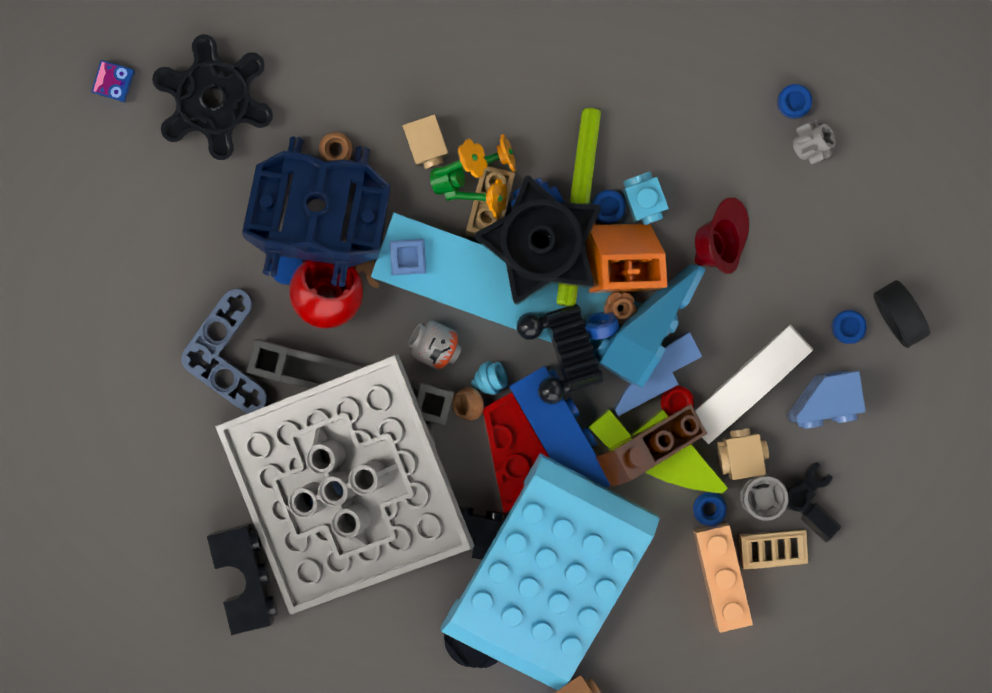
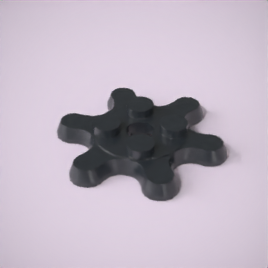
M202 34L193 40L194 62L190 69L178 72L164 66L158 68L153 74L152 81L156 89L171 94L176 101V110L171 117L165 119L162 123L161 134L169 142H178L189 132H201L208 140L210 155L217 160H225L234 151L231 134L237 125L248 123L257 128H264L273 120L272 109L265 103L255 101L249 93L251 81L263 73L265 62L259 54L251 52L243 55L236 63H225L218 56L217 43L213 37ZM213 88L219 89L222 92L223 101L216 107H208L204 101L206 92Z

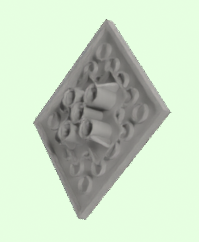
M399 354L215 426L290 615L474 547ZM321 449L329 453L331 458L330 464L325 463L321 458ZM364 469L372 473L374 484L366 482L363 476ZM334 481L340 483L343 487V496L335 492L333 487ZM304 493L312 497L313 507L308 506L304 501ZM346 513L354 516L356 527L348 524Z

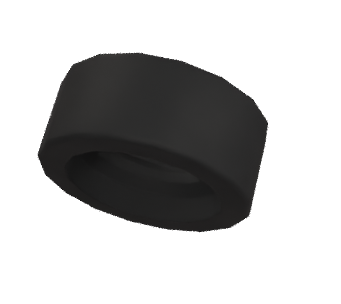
M895 280L874 293V300L882 317L894 336L904 347L909 348L930 335L929 325L921 309L900 281Z

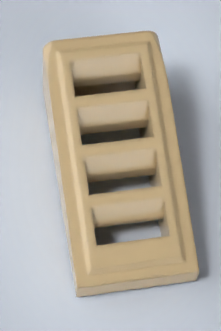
M806 529L738 534L740 567L742 569L808 564ZM790 538H797V557L791 556ZM779 539H784L785 557L782 558L778 556ZM764 541H771L772 558H765ZM751 542H758L759 559H752Z

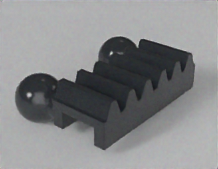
M577 304L547 312L542 316H538L535 313H525L518 319L516 324L517 332L524 339H536L542 334L543 329H548L564 380L548 377L540 382L538 395L544 403L556 404L563 399L565 393H571L586 386L602 383L603 374L598 367V359L594 355V347L590 343V335L586 331L585 320L581 316L580 306Z

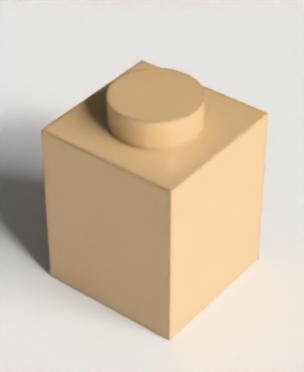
M435 114L402 125L416 166L424 165L425 170L444 164L443 157L449 155Z

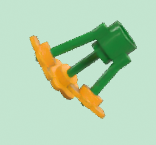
M505 134L500 135V145H497V152L485 157L484 149L480 144H474L471 139L465 140L464 144L458 148L460 160L431 170L430 183L434 193L437 195L445 194L446 201L456 199L486 201L493 217L499 219L502 211L506 209L505 199L508 192L507 185L503 184L502 179L497 178L495 184H492L488 189L487 194L459 192L458 190L465 184L463 172L471 171L475 178H480L483 176V170L487 168V164L500 160L503 165L509 164L512 172L516 171L513 150Z

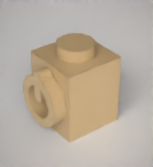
M750 428L736 429L730 431L731 437L723 438L722 442H717L718 459L722 475L729 474V478L732 480L766 475L764 460L769 459V450L766 439L761 440L760 434L751 433Z

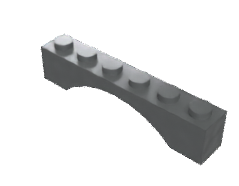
M255 339L246 373L311 389L364 367L273 342ZM409 379L424 420L446 425L455 391Z

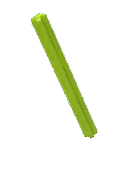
M585 108L581 114L570 203L589 204L601 118V111L595 108ZM559 284L557 304L565 307L574 306L576 304L578 287Z

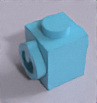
M647 172L623 182L625 186L623 194L634 222L643 220L644 225L663 219L661 212L669 208L657 177L653 178L652 173Z

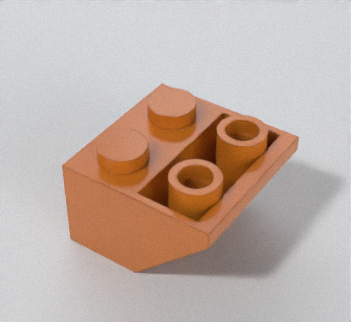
M651 224L594 225L586 242L587 258L594 280V287L589 288V293L650 292L667 288L666 256Z

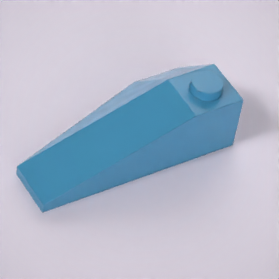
M688 265L667 283V288L659 289L637 307L636 313L619 325L617 333L604 339H598L594 345V355L598 359V364L623 381L643 388L666 348L661 346L663 339L670 332H675L679 321H677L678 316L676 315L678 309H683L689 304L706 269L700 265Z

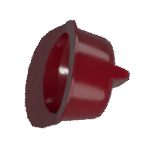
M728 197L721 201L713 219L696 231L694 241L696 254L694 261L697 265L717 267L724 274H732L737 270L749 233V217L745 206L740 200L735 197Z

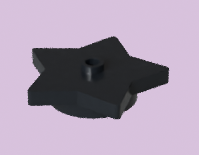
M527 175L523 180L511 213L474 234L475 239L506 264L512 299L515 305L521 304L550 284L584 288L594 287V280L584 246L599 217L601 206L598 204L559 203L532 177ZM541 237L549 240V246L545 249H539L536 246V241Z

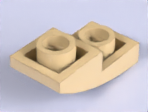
M487 166L483 170V176L479 178L476 193L487 194L488 189L492 184H495L496 179H502L503 184L507 185L508 190L505 199L507 209L515 173ZM474 200L465 236L475 238L474 234L505 217L506 209L502 211L501 217L496 219L493 217L492 211L489 210L486 201Z

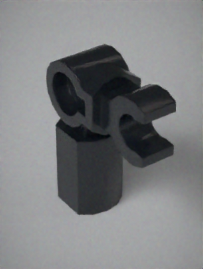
M815 462L806 469L804 480L799 479L792 487L787 489L788 504L786 509L800 512L802 514L801 520L822 540L828 542L842 526L817 502L811 503V500L816 496L815 490L827 486L833 478L830 474H827L823 480H816L814 472L820 464Z

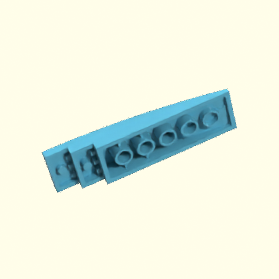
M393 213L379 252V258L376 260L371 277L515 330H517L516 324L518 319L525 313H535L538 316H542L547 312L565 307L558 305L556 302L559 284H550L521 304L515 305L512 299L506 264L486 247ZM424 239L426 273L392 275L390 241ZM578 287L576 304L580 306L582 318L585 320L592 314L604 312L605 301L612 293H589V288ZM634 301L636 308L641 305V303ZM619 305L618 310L622 311L623 306ZM543 329L542 334L538 338L552 343L548 329ZM590 339V343L593 345V347L598 339Z

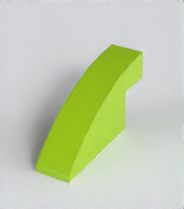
M607 409L592 421L588 427L607 447L612 448L623 440L667 417V414L662 409H659L629 434L613 413ZM691 444L645 472L665 482L688 489L713 493H724L728 489Z

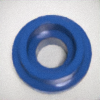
M705 492L699 495L693 504L695 518L706 526L719 524L727 513L726 502L717 493ZM709 502L714 503L716 507L715 512L711 515H707L703 511L704 505Z

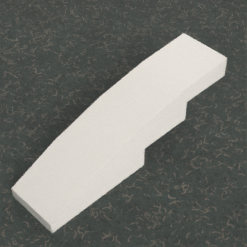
M791 324L742 365L739 371L695 409L707 432L702 438L708 444L740 418L813 351V348Z

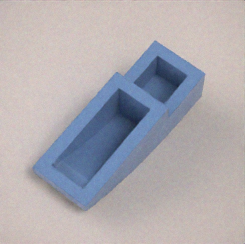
M686 332L664 347L666 350L643 388L631 383L626 386L613 408L617 416L679 385L672 372L702 357L690 332Z

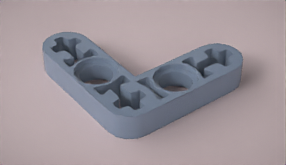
M232 289L224 294L182 353L181 361L183 367L240 410L250 413L266 406L268 402L266 390L262 385L220 356L253 309V300L248 292L242 289ZM242 295L244 297L242 304L246 308L244 311L236 310L231 318L237 320L233 326L228 319L218 316V313L222 309L227 314L232 308L229 299L231 297L238 298ZM219 321L226 326L227 334L221 341H214L209 337L208 328L213 322ZM202 350L204 352L202 358L209 364H213L214 359L219 361V364L211 370L208 378L203 375L208 370L206 367L200 364L195 367L191 365L193 360L189 356L191 352L198 353ZM221 369H228L234 375V382L229 388H222L216 383V374ZM241 378L247 382L242 386L244 390L250 393L254 390L259 392L257 396L258 400L261 401L259 405L252 404L248 407L245 404L247 398L243 394L238 392L236 398L230 394L238 388Z

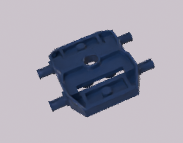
M295 136L289 138L288 151H282L256 165L242 230L243 238L265 253L266 258L262 270L264 275L269 276V272H271V276L277 275L279 259L282 256L333 264L334 270L331 284L337 286L339 278V287H343L346 284V275L349 267L379 258L391 185L368 164L370 149L364 147L363 156L362 146L356 148L354 161L335 160L325 162L309 154H302L301 150L304 140L297 137L296 142ZM293 174L282 232H280L290 175ZM351 183H356L346 241H340ZM319 199L325 202L326 207L319 212H314L307 205L310 201Z

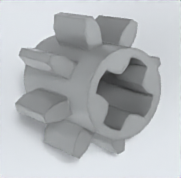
M814 120L796 128L799 135L794 137L793 147L799 158L802 160L809 158L810 163L814 164L832 156L829 149L835 146L836 140L832 129L828 125L822 124L819 126L818 120Z

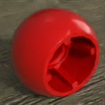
M306 260L298 266L289 285L290 302L297 315L307 324L324 329L339 327L352 319L358 312L363 300V283L354 266L348 268L346 284L343 287H339V278L337 286L331 284L334 270L333 264Z

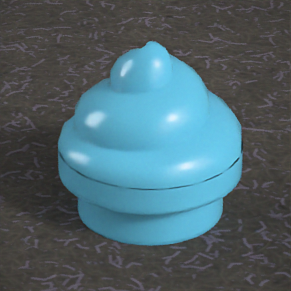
M491 361L482 363L475 373L474 379L471 381V385L475 389L490 395L500 393L501 389L506 388L508 383L502 364Z

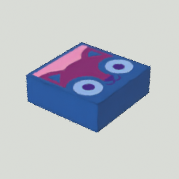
M101 60L91 92L126 103L135 70Z

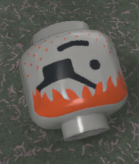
M429 320L424 324L419 323L414 329L408 344L412 348V356L415 360L437 370L444 368L448 363L454 364L461 351V346L458 345L457 332L435 320Z

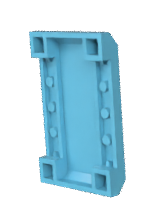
M540 453L523 482V490L460 600L456 599L440 629L444 634L558 691L570 681L651 543L660 518L657 514Z

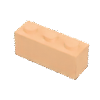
M721 522L714 526L693 529L715 627L721 633L753 625L730 525L726 522Z

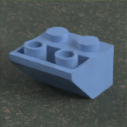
M844 370L815 375L788 412V421L797 423L798 427L806 429L823 426V419L831 418L832 421H837V423L858 420L857 414L866 412L859 371Z

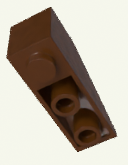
M689 404L623 440L595 458L611 487L635 479L705 436L707 432L693 406Z

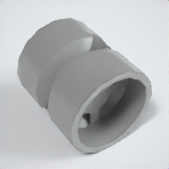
M766 474L747 478L740 487L739 500L742 507L750 515L762 521L778 518L786 510L788 492L778 479Z

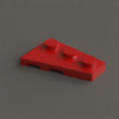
M512 392L483 408L503 514L512 509L524 488L523 482L539 454L541 453L549 457Z

